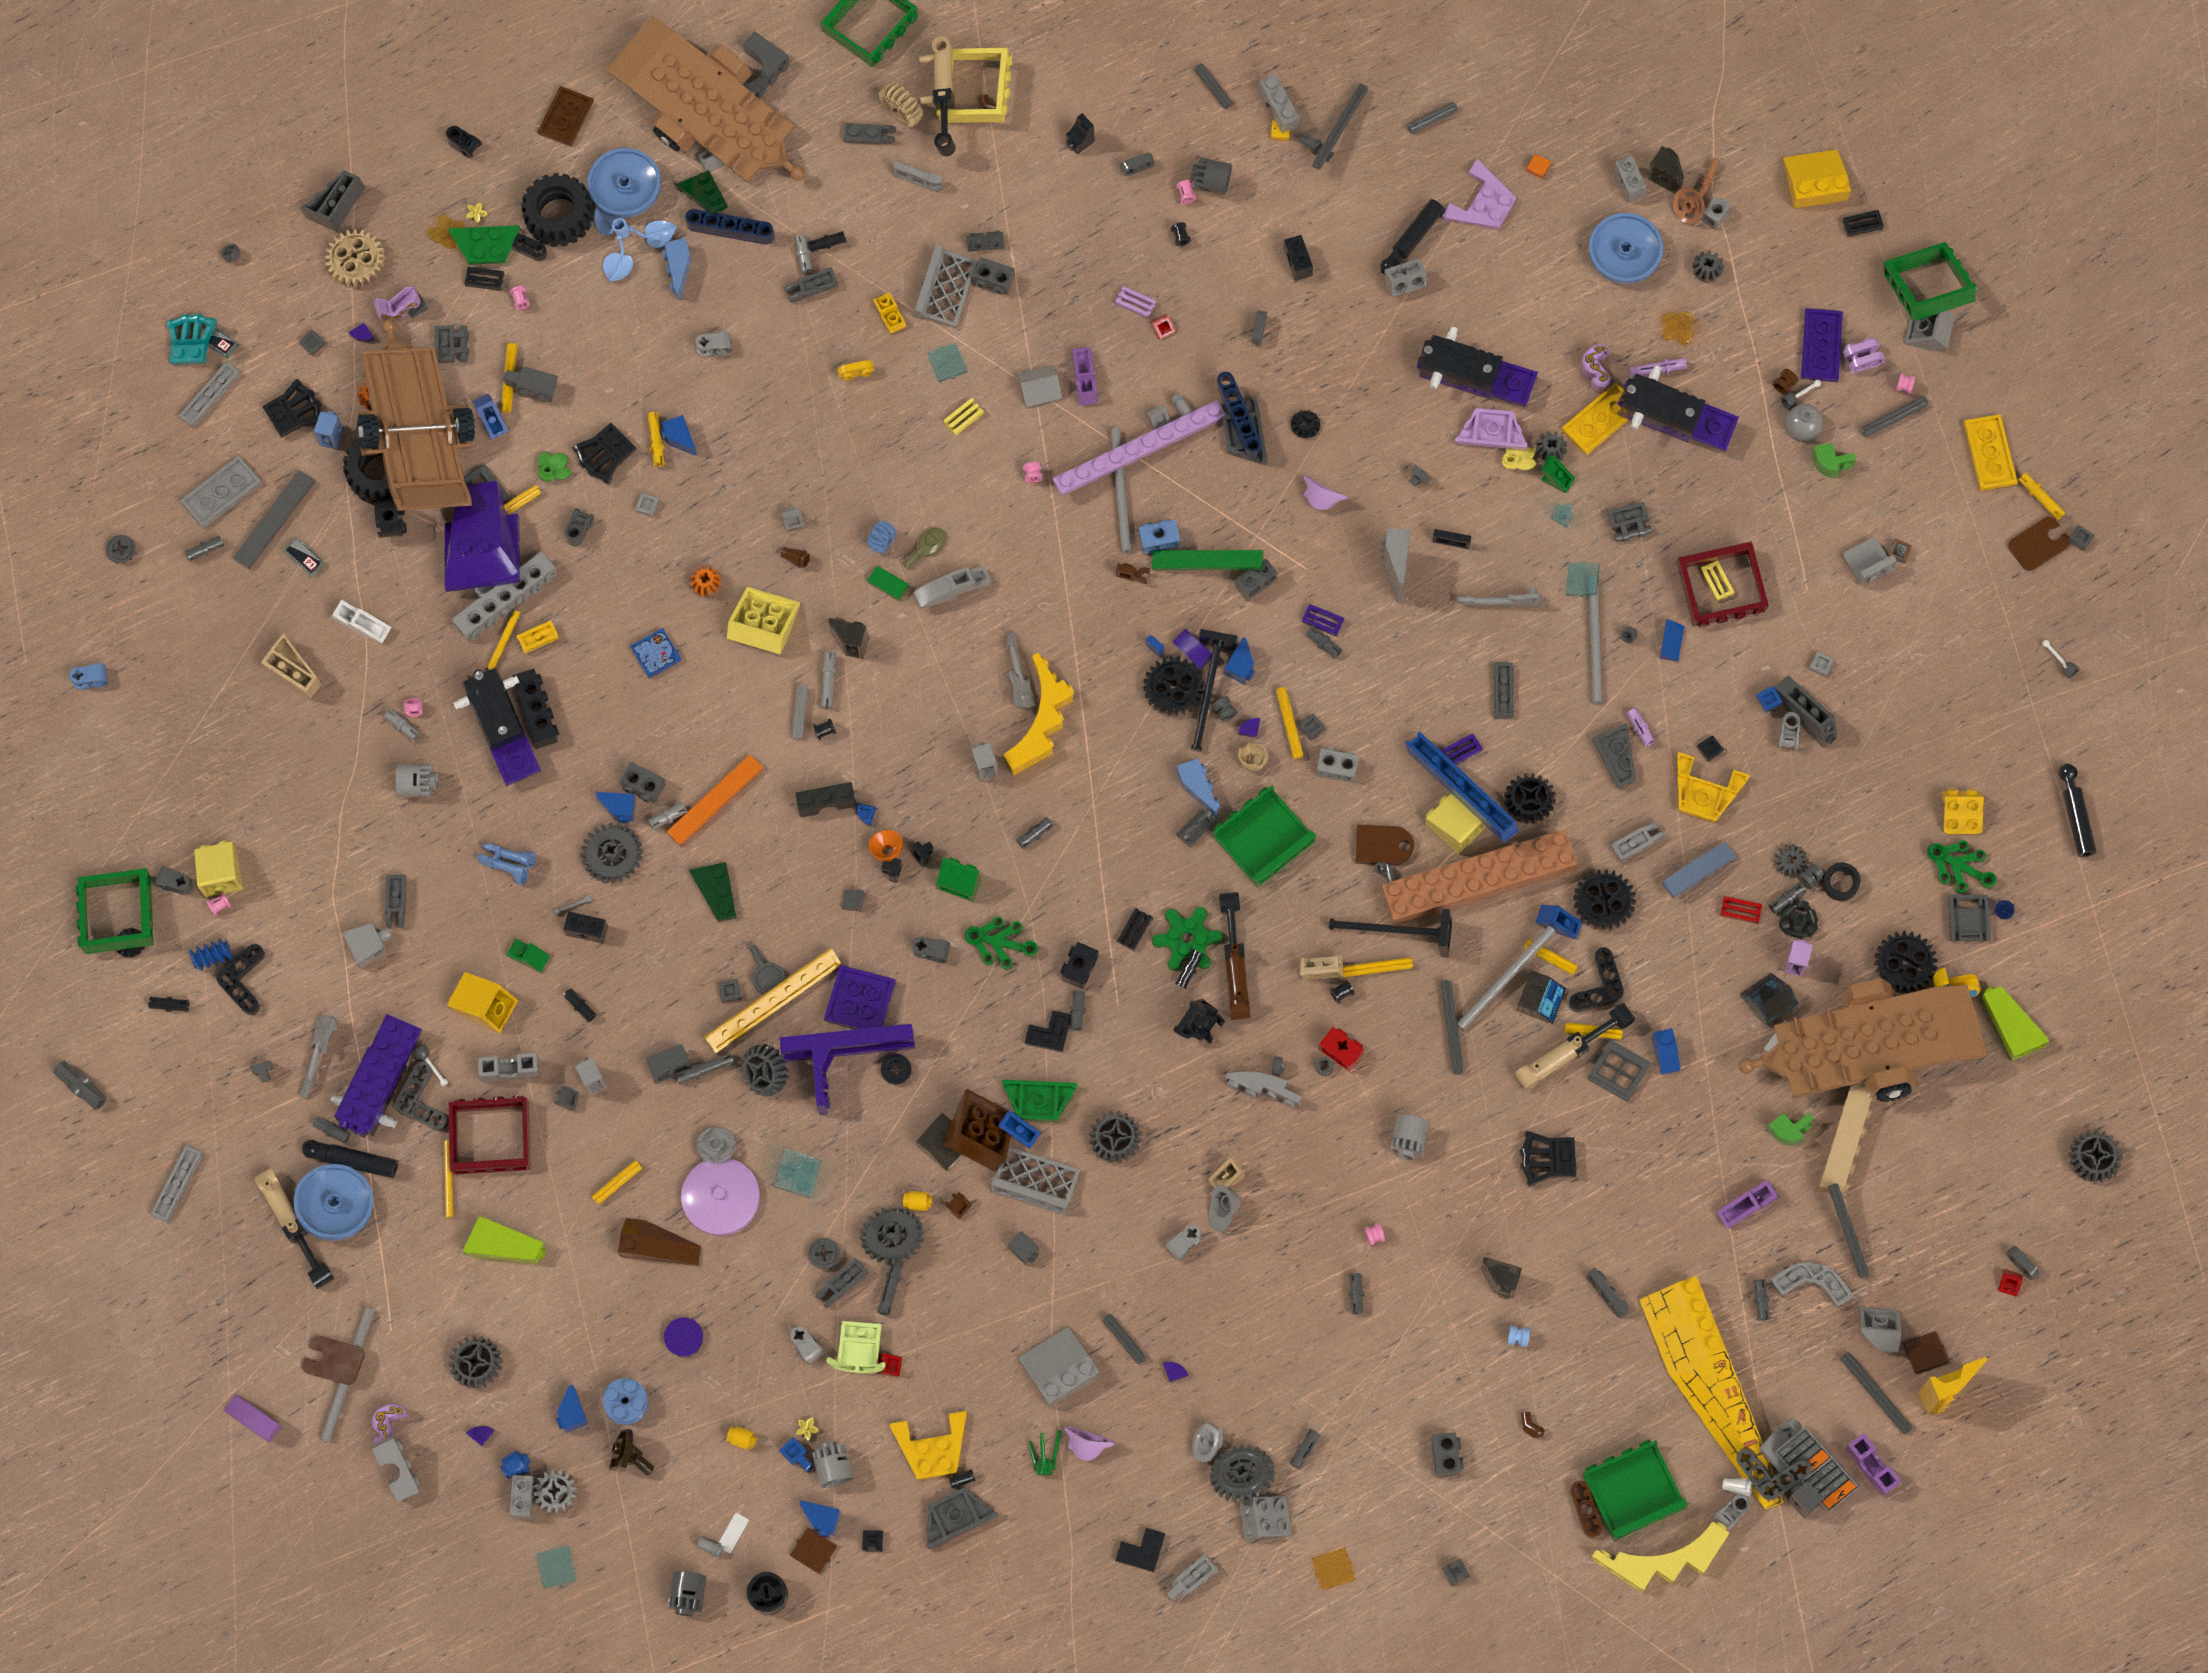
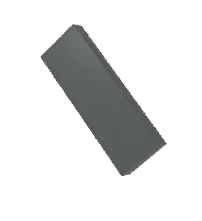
M1494 662V718L1513 719V663Z

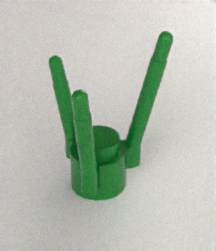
M1061 1430L1057 1431L1051 1462L1050 1458H1046L1044 1433H1040L1041 1458L1038 1459V1462L1032 1442L1028 1441L1034 1471H1037L1038 1476L1053 1475V1470H1056Z

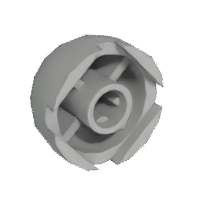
M1799 404L1793 407L1787 414L1785 429L1788 435L1802 443L1811 442L1816 439L1823 426L1820 411L1809 404Z

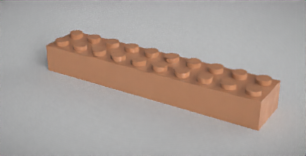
M1564 829L1382 884L1381 893L1392 925H1400L1442 912V909L1456 908L1574 872L1578 864Z

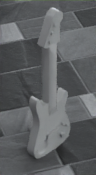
M1530 588L1529 594L1508 595V597H1457V603L1471 606L1540 607L1542 602L1541 595L1537 594L1536 588Z
M1012 631L1008 634L1007 648H1009L1014 671L1009 672V677L1014 687L1013 700L1017 708L1031 709L1037 705V701L1031 690L1029 677L1024 680L1017 652V636Z
M322 1015L317 1018L315 1036L311 1043V1048H314L306 1080H304L302 1090L299 1093L301 1098L305 1099L314 1084L313 1080L321 1053L326 1054L329 1036L332 1031L337 1029V1024H335L336 1018L333 1016Z

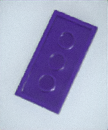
M1805 308L1801 379L1838 382L1843 311Z

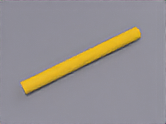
M517 610L513 611L487 666L489 670L496 667L521 614Z
M445 1140L446 1218H453L452 1173L450 1172L449 1140Z

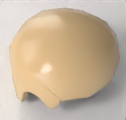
M1248 743L1244 748L1239 749L1238 759L1246 770L1257 771L1266 765L1268 753L1262 745Z

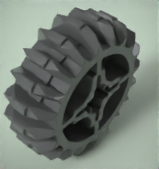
M760 1044L753 1046L742 1056L743 1060L740 1062L743 1066L740 1071L744 1074L742 1078L746 1080L745 1085H749L750 1091H755L756 1095L761 1094L762 1097L772 1096L780 1092L787 1084L786 1080L789 1078L786 1074L789 1069L785 1066L788 1062L783 1060L784 1055H779V1049L774 1050L773 1045Z
M1110 1111L1108 1118L1105 1114H1102L1103 1121L1097 1118L1095 1121L1098 1125H1091V1129L1094 1131L1089 1132V1136L1092 1137L1089 1143L1093 1145L1092 1151L1098 1150L1096 1153L1097 1157L1104 1155V1162L1108 1157L1112 1164L1114 1159L1117 1158L1118 1163H1122V1157L1128 1161V1154L1135 1156L1134 1150H1139L1140 1148L1136 1144L1142 1142V1139L1138 1137L1141 1135V1131L1137 1130L1139 1124H1133V1117L1127 1120V1113L1120 1117V1111H1117L1116 1116H1113V1112ZM1114 1124L1111 1130L1104 1131V1133L1101 1132L1106 1126ZM1120 1124L1127 1127L1132 1136L1122 1133L1120 1131ZM1117 1129L1118 1138L1117 1141H1115L1114 1145L1113 1138L1111 1136H1113V1134L1116 1133ZM1099 1139L1109 1142L1111 1150L1103 1147ZM1130 1142L1126 1148L1117 1151L1120 1144Z
M2088 1130L2086 1135L2081 1133L2079 1138H2075L2073 1140L2075 1144L2070 1146L2072 1151L2068 1153V1156L2073 1159L2069 1161V1164H2075L2072 1169L2073 1171H2080L2078 1177H2081L2083 1174L2086 1175L2085 1181H2088L2090 1177H2092L2093 1183H2096L2098 1178L2100 1182H2104L2105 1177L2110 1180L2112 1174H2117L2116 1168H2120L2122 1165L2118 1162L2123 1159V1156L2118 1155L2122 1152V1149L2115 1148L2119 1143L2118 1141L2112 1143V1135L2109 1138L2105 1137L2106 1131L2099 1135V1130H2095L2094 1134ZM2093 1142L2091 1150L2081 1152V1147L2084 1144ZM2101 1145H2103L2108 1150V1152L2103 1151ZM2094 1152L2096 1153V1156L2099 1157L2097 1161L2095 1159V1156H2093ZM2083 1161H2087L2090 1164V1168ZM2110 1161L2108 1168L2098 1170L2101 1162Z
M472 1336V1341L470 1342L466 1337L464 1338V1345L459 1341L457 1344L460 1348L452 1349L456 1355L449 1356L451 1360H454L448 1363L449 1367L453 1368L450 1373L455 1375V1381L460 1380L461 1386L467 1383V1388L471 1389L474 1384L475 1389H479V1384L481 1383L485 1388L487 1387V1380L493 1383L494 1381L491 1377L499 1376L495 1370H502V1367L498 1365V1363L503 1362V1359L498 1357L501 1352L496 1350V1344L491 1345L492 1341L490 1339L484 1342V1337L480 1336L477 1341L476 1336ZM476 1348L471 1355H464L468 1350ZM482 1349L490 1353L491 1363L482 1359ZM478 1359L480 1363L474 1366L471 1362ZM460 1363L469 1366V1376L462 1373ZM488 1369L483 1375L475 1377L480 1370Z

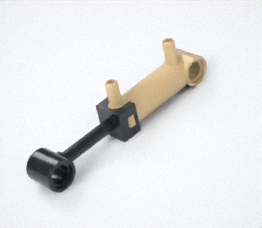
M937 37L932 42L934 54L919 57L920 63L934 62L935 86L933 96L921 97L920 103H934L936 109L940 110L941 133L935 136L934 144L939 154L947 157L951 156L956 149L955 143L948 133V108H955V96L952 87L953 49L947 38Z
M1622 1003L1609 1012L1611 1016L1609 1021L1584 1037L1578 1031L1550 1052L1517 1070L1515 1076L1524 1089L1528 1090L1534 1087L1543 1078L1563 1065L1589 1051L1587 1043L1615 1025L1622 1030L1632 1024L1636 1018L1627 1005Z
M272 1168L255 1176V1182L278 1219L286 1237L291 1243L297 1241L312 1267L308 1275L316 1289L333 1281L334 1277L325 1263L318 1264L305 1241L304 1236L309 1233L297 1220L294 1207Z

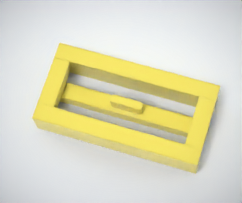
M971 398L945 418L943 422L956 436L982 416L984 410ZM973 411H977L966 421H964L961 425H959L956 429L954 428V426H956L959 422L963 421Z
M1718 561L1701 567L1700 571L1716 602L1734 595L1735 592ZM1713 567L1716 568L1728 592L1725 593ZM1707 570H1709V572H1710V574H1711V576H1712V578H1713V580H1714L1716 586L1718 587V589H1719L1721 595L1718 594V592H1717V590H1716V588H1715V586H1714V584H1713V582H1712V580H1711V578H1710V576H1709Z

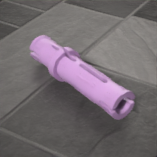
M1685 357L1629 367L1630 377L1633 379L1635 373L1649 376L1654 366L1661 367L1660 373L1666 372V374H1670L1671 371L1687 369Z

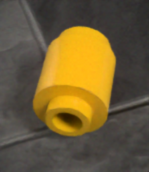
M909 1191V1193H904L903 1207H907L910 1211H928V1208L932 1207V1196H929V1192Z
M731 1426L726 1441L730 1442L733 1446L749 1451L756 1446L758 1437L755 1436L754 1431L739 1426Z

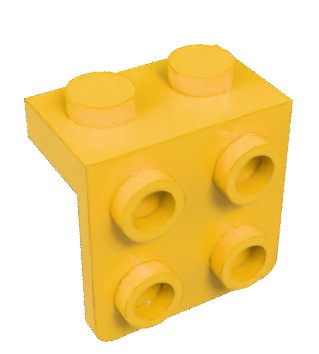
M1949 788L1947 791H1942L1941 799L1944 802L1943 831L1946 834L1982 833L1984 796L1981 791L1975 788H1968L1966 791Z

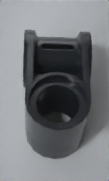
M451 126L446 131L449 145L469 159L473 157L472 154L477 147L482 145L478 138L458 126ZM454 135H458V136H459V137L456 138V139H452V138H451V137L454 136Z

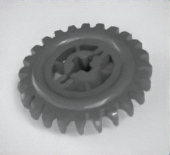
M610 822L608 829L602 824V831L595 827L596 834L593 835L589 832L588 835L591 840L584 839L587 846H581V849L586 852L580 854L582 858H585L582 864L588 865L585 871H592L590 873L591 877L597 875V881L604 878V883L611 879L614 884L617 878L622 882L623 876L629 879V872L635 874L634 867H640L637 861L643 860V857L639 856V854L644 852L643 849H639L642 846V842H636L639 836H633V829L627 832L626 825L620 829L619 823L613 828ZM602 850L603 855L598 858V852ZM626 850L625 858L621 856V852ZM620 859L623 860L620 864L614 866V863ZM609 862L611 866L604 865V863Z
M890 1205L889 1212H886L882 1207L881 1215L875 1210L876 1218H872L869 1215L870 1223L864 1221L863 1224L866 1229L861 1228L863 1235L860 1236V1240L862 1241V1248H865V1253L870 1254L871 1259L876 1258L878 1263L884 1260L885 1265L889 1261H892V1264L895 1265L897 1260L903 1263V1258L909 1260L910 1254H917L915 1249L921 1248L920 1243L924 1241L923 1235L925 1233L922 1229L923 1223L919 1222V1216L914 1218V1211H911L908 1215L907 1207L901 1212L899 1205L896 1211H893ZM906 1230L907 1235L902 1234V1232ZM879 1237H884L881 1242L878 1240Z
M1241 1445L1237 1449L1235 1446L1233 1451L1227 1449L1225 1450V1455L1220 1454V1459L1214 1460L1215 1465L1211 1467L1212 1472L1210 1473L1211 1485L1214 1486V1491L1218 1492L1220 1497H1223V1494H1225L1226 1501H1229V1498L1232 1496L1234 1503H1236L1238 1497H1240L1242 1503H1244L1245 1497H1248L1249 1501L1252 1502L1253 1494L1259 1499L1258 1491L1266 1494L1264 1486L1271 1488L1270 1481L1274 1482V1463L1271 1461V1457L1266 1455V1451H1260L1259 1447L1252 1449L1251 1445H1248L1247 1448ZM1228 1475H1231V1476H1234V1477L1230 1480L1229 1477H1228Z

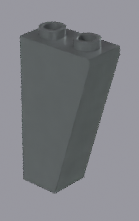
M1789 675L1774 686L1785 708L1789 712L1799 715L1800 724L1821 747L1824 748L1836 740L1838 736L1835 716Z

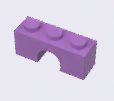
M1864 1433L1845 1448L1882 1497L1901 1483V1480L1891 1467L1884 1465L1875 1451L1876 1448Z

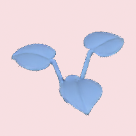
M597 207L595 208L594 218L597 230L607 236L615 232L621 251L620 254H609L603 261V271L609 281H618L625 278L633 268V259L629 255H624L622 238L628 237L630 231L643 238H647V243L653 248L664 247V243L671 241L676 231V226L673 223L653 221L646 225V234H643L631 225L628 226L625 218L613 217L605 214Z

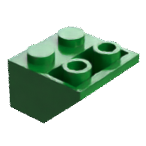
M943 857L936 882L937 889L973 902L981 883L980 871L974 865H963L955 858L949 857L947 859Z

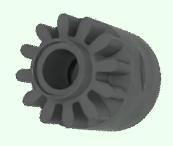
M1201 157L1198 164H1194L1192 168L1191 180H1194V188L1225 195L1230 181L1232 164Z
M672 1572L667 1607L675 1610L676 1615L693 1616V1612H702L707 1577L691 1572Z

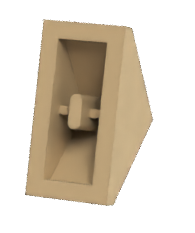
M1232 1156L1208 1180L1214 1188L1218 1185H1224L1229 1189L1244 1179V1171Z

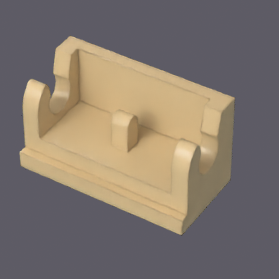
M1343 956L1301 958L1300 975L1305 980L1343 977Z

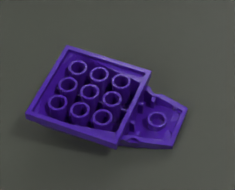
M497 481L466 485L471 496L472 505L455 507L453 521L445 523V590L451 592L520 582L519 515L517 513L508 515Z

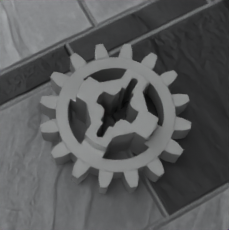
M552 1470L551 1475L545 1472L544 1479L538 1478L540 1484L534 1485L538 1491L534 1492L533 1495L539 1497L535 1502L537 1504L542 1503L540 1508L542 1510L547 1508V1512L550 1514L553 1510L559 1514L561 1508L566 1512L567 1505L573 1506L571 1499H577L573 1492L578 1490L576 1487H572L575 1481H568L570 1475L566 1474L563 1476L562 1470L558 1474ZM558 1479L564 1481L567 1486H561ZM550 1481L549 1485L546 1488H544L546 1483ZM555 1486H556V1488L560 1491V1492H557V1493H556V1495H557L556 1498H555V1496L551 1493V1492H554ZM564 1496H567L566 1499L561 1503V1500L564 1498ZM544 1498H550L552 1504L547 1503Z

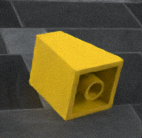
M464 972L447 1006L455 1013L500 1034L518 1000L500 984Z

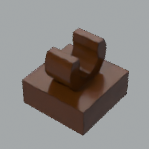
M958 1192L957 1194H952L953 1199L950 1203L946 1201L945 1205L953 1216L960 1220L972 1204L963 1194Z

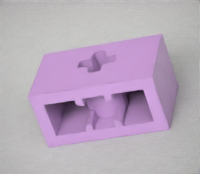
M1793 940L1784 973L1803 977L1813 945L1805 940Z

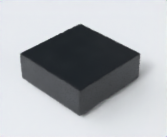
M1713 735L1697 745L1698 750L1707 762L1724 752V749Z

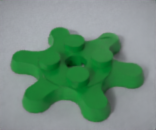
M1197 907L1193 915L1187 919L1180 917L1175 909H1168L1164 914L1165 920L1170 926L1168 932L1165 934H1155L1152 937L1154 947H1166L1171 951V957L1167 963L1171 971H1178L1183 962L1188 960L1193 949L1204 954L1198 967L1200 969H1207L1211 964V960L1206 954L1207 946L1210 944H1220L1223 941L1224 936L1221 931H1209L1204 927V921L1208 915L1204 907ZM1184 934H1191L1193 940L1186 943L1182 940Z

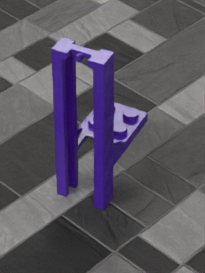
M912 1024L779 1037L781 1055H784L783 1060L785 1062L813 1059L816 1105L819 1115H827V1108H830V1098L828 1097V1092L825 1091L829 1089L826 1072L834 1057L915 1049Z

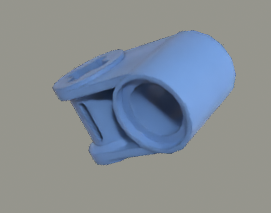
M102 663L76 667L69 674L73 686L78 690L103 687L108 684L106 665Z

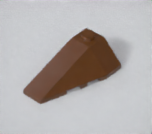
M626 1218L618 1247L620 1257L698 1266L701 1246L646 1220Z

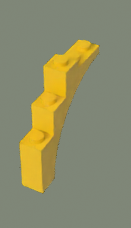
M1039 653L1032 655V663L1038 673L1041 684V701L1038 714L1026 736L1015 747L1003 754L1004 762L1013 776L1053 754L1052 747L1054 745L1047 736L1063 728L1064 717L1059 709L1073 702V694H1075L1070 684H1066L1064 680L1059 682L1055 673H1050L1047 668L1049 664L1044 656L1041 658Z

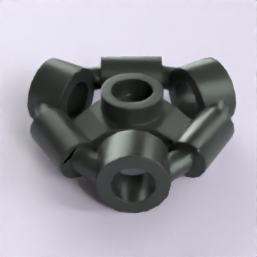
M1797 900L1793 905L1789 904L1781 913L1782 917L1779 920L1780 929L1782 932L1790 934V937L1799 939L1803 937L1811 938L1818 930L1817 922L1819 920L1815 909H1811L1807 901ZM1795 909L1799 911H1807V913H1797ZM1787 918L1792 920L1794 928L1790 929ZM1807 922L1812 923L1805 932L1802 930Z

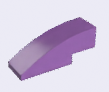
M1091 347L1072 349L1079 405L1096 404L1098 399Z
M1766 1180L1717 1211L1725 1226L1730 1228L1779 1199L1780 1196L1771 1182Z
M237 1395L234 1396L224 1410L268 1443L273 1440L282 1428L278 1423Z

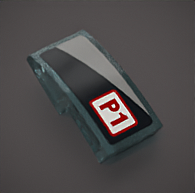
M215 328L209 339L208 347L228 359L239 347V344Z
M297 537L283 550L310 577L324 564Z

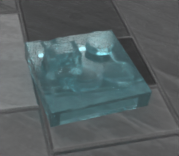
M784 1149L773 1187L811 1198L822 1160Z

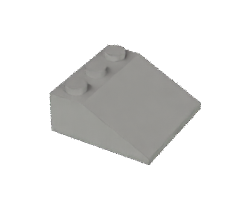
M1388 528L1387 534H1383L1381 559H1384L1383 566L1397 603H1401L1411 530Z
M1069 1327L1018 1357L1049 1408L1100 1377L1098 1369Z

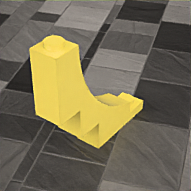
M1712 1522L1699 1538L1686 1547L1672 1553L1659 1556H1635L1619 1552L1613 1561L1610 1559L1612 1556L1606 1551L1596 1550L1591 1560L1642 1593L1654 1574L1673 1584L1684 1565L1702 1576L1726 1540L1729 1532L1726 1531L1727 1527L1722 1523Z

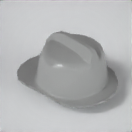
M1218 1185L1214 1188L1209 1209V1222L1215 1231H1225L1230 1226L1232 1216L1240 1209V1199L1237 1195V1190H1229L1224 1185Z

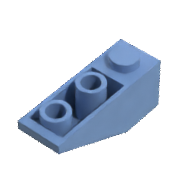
M686 238L665 242L666 249L662 250L664 260L669 262V266H666L668 277H672L673 280L670 283L672 294L676 293L677 299L682 297L691 265Z
M1195 759L1178 765L1177 774L1183 789L1206 810L1208 809L1214 817L1218 816L1220 804L1217 797L1213 798L1211 793L1214 789L1211 781L1206 780L1205 775L1207 771L1204 763L1200 764L1199 759Z

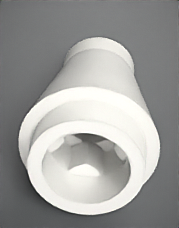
M1724 1478L1722 1490L1750 1497L1753 1483L1748 1478Z

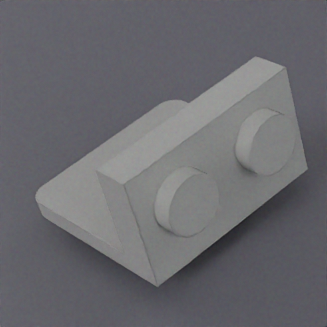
M1871 538L1846 551L1843 555V558L1861 586L1866 583H1872L1883 574H1889L1894 570L1897 562L1894 555L1887 557L1876 538Z
M1794 1418L1781 1423L1760 1447L1762 1454L1779 1472L1788 1466L1775 1453V1450L1802 1429L1801 1424Z
M1284 1496L1260 1497L1259 1499L1252 1497V1502L1249 1499L1244 1500V1503L1240 1502V1513L1243 1523L1242 1531L1245 1542L1254 1541L1262 1537L1290 1536L1291 1529L1287 1499Z

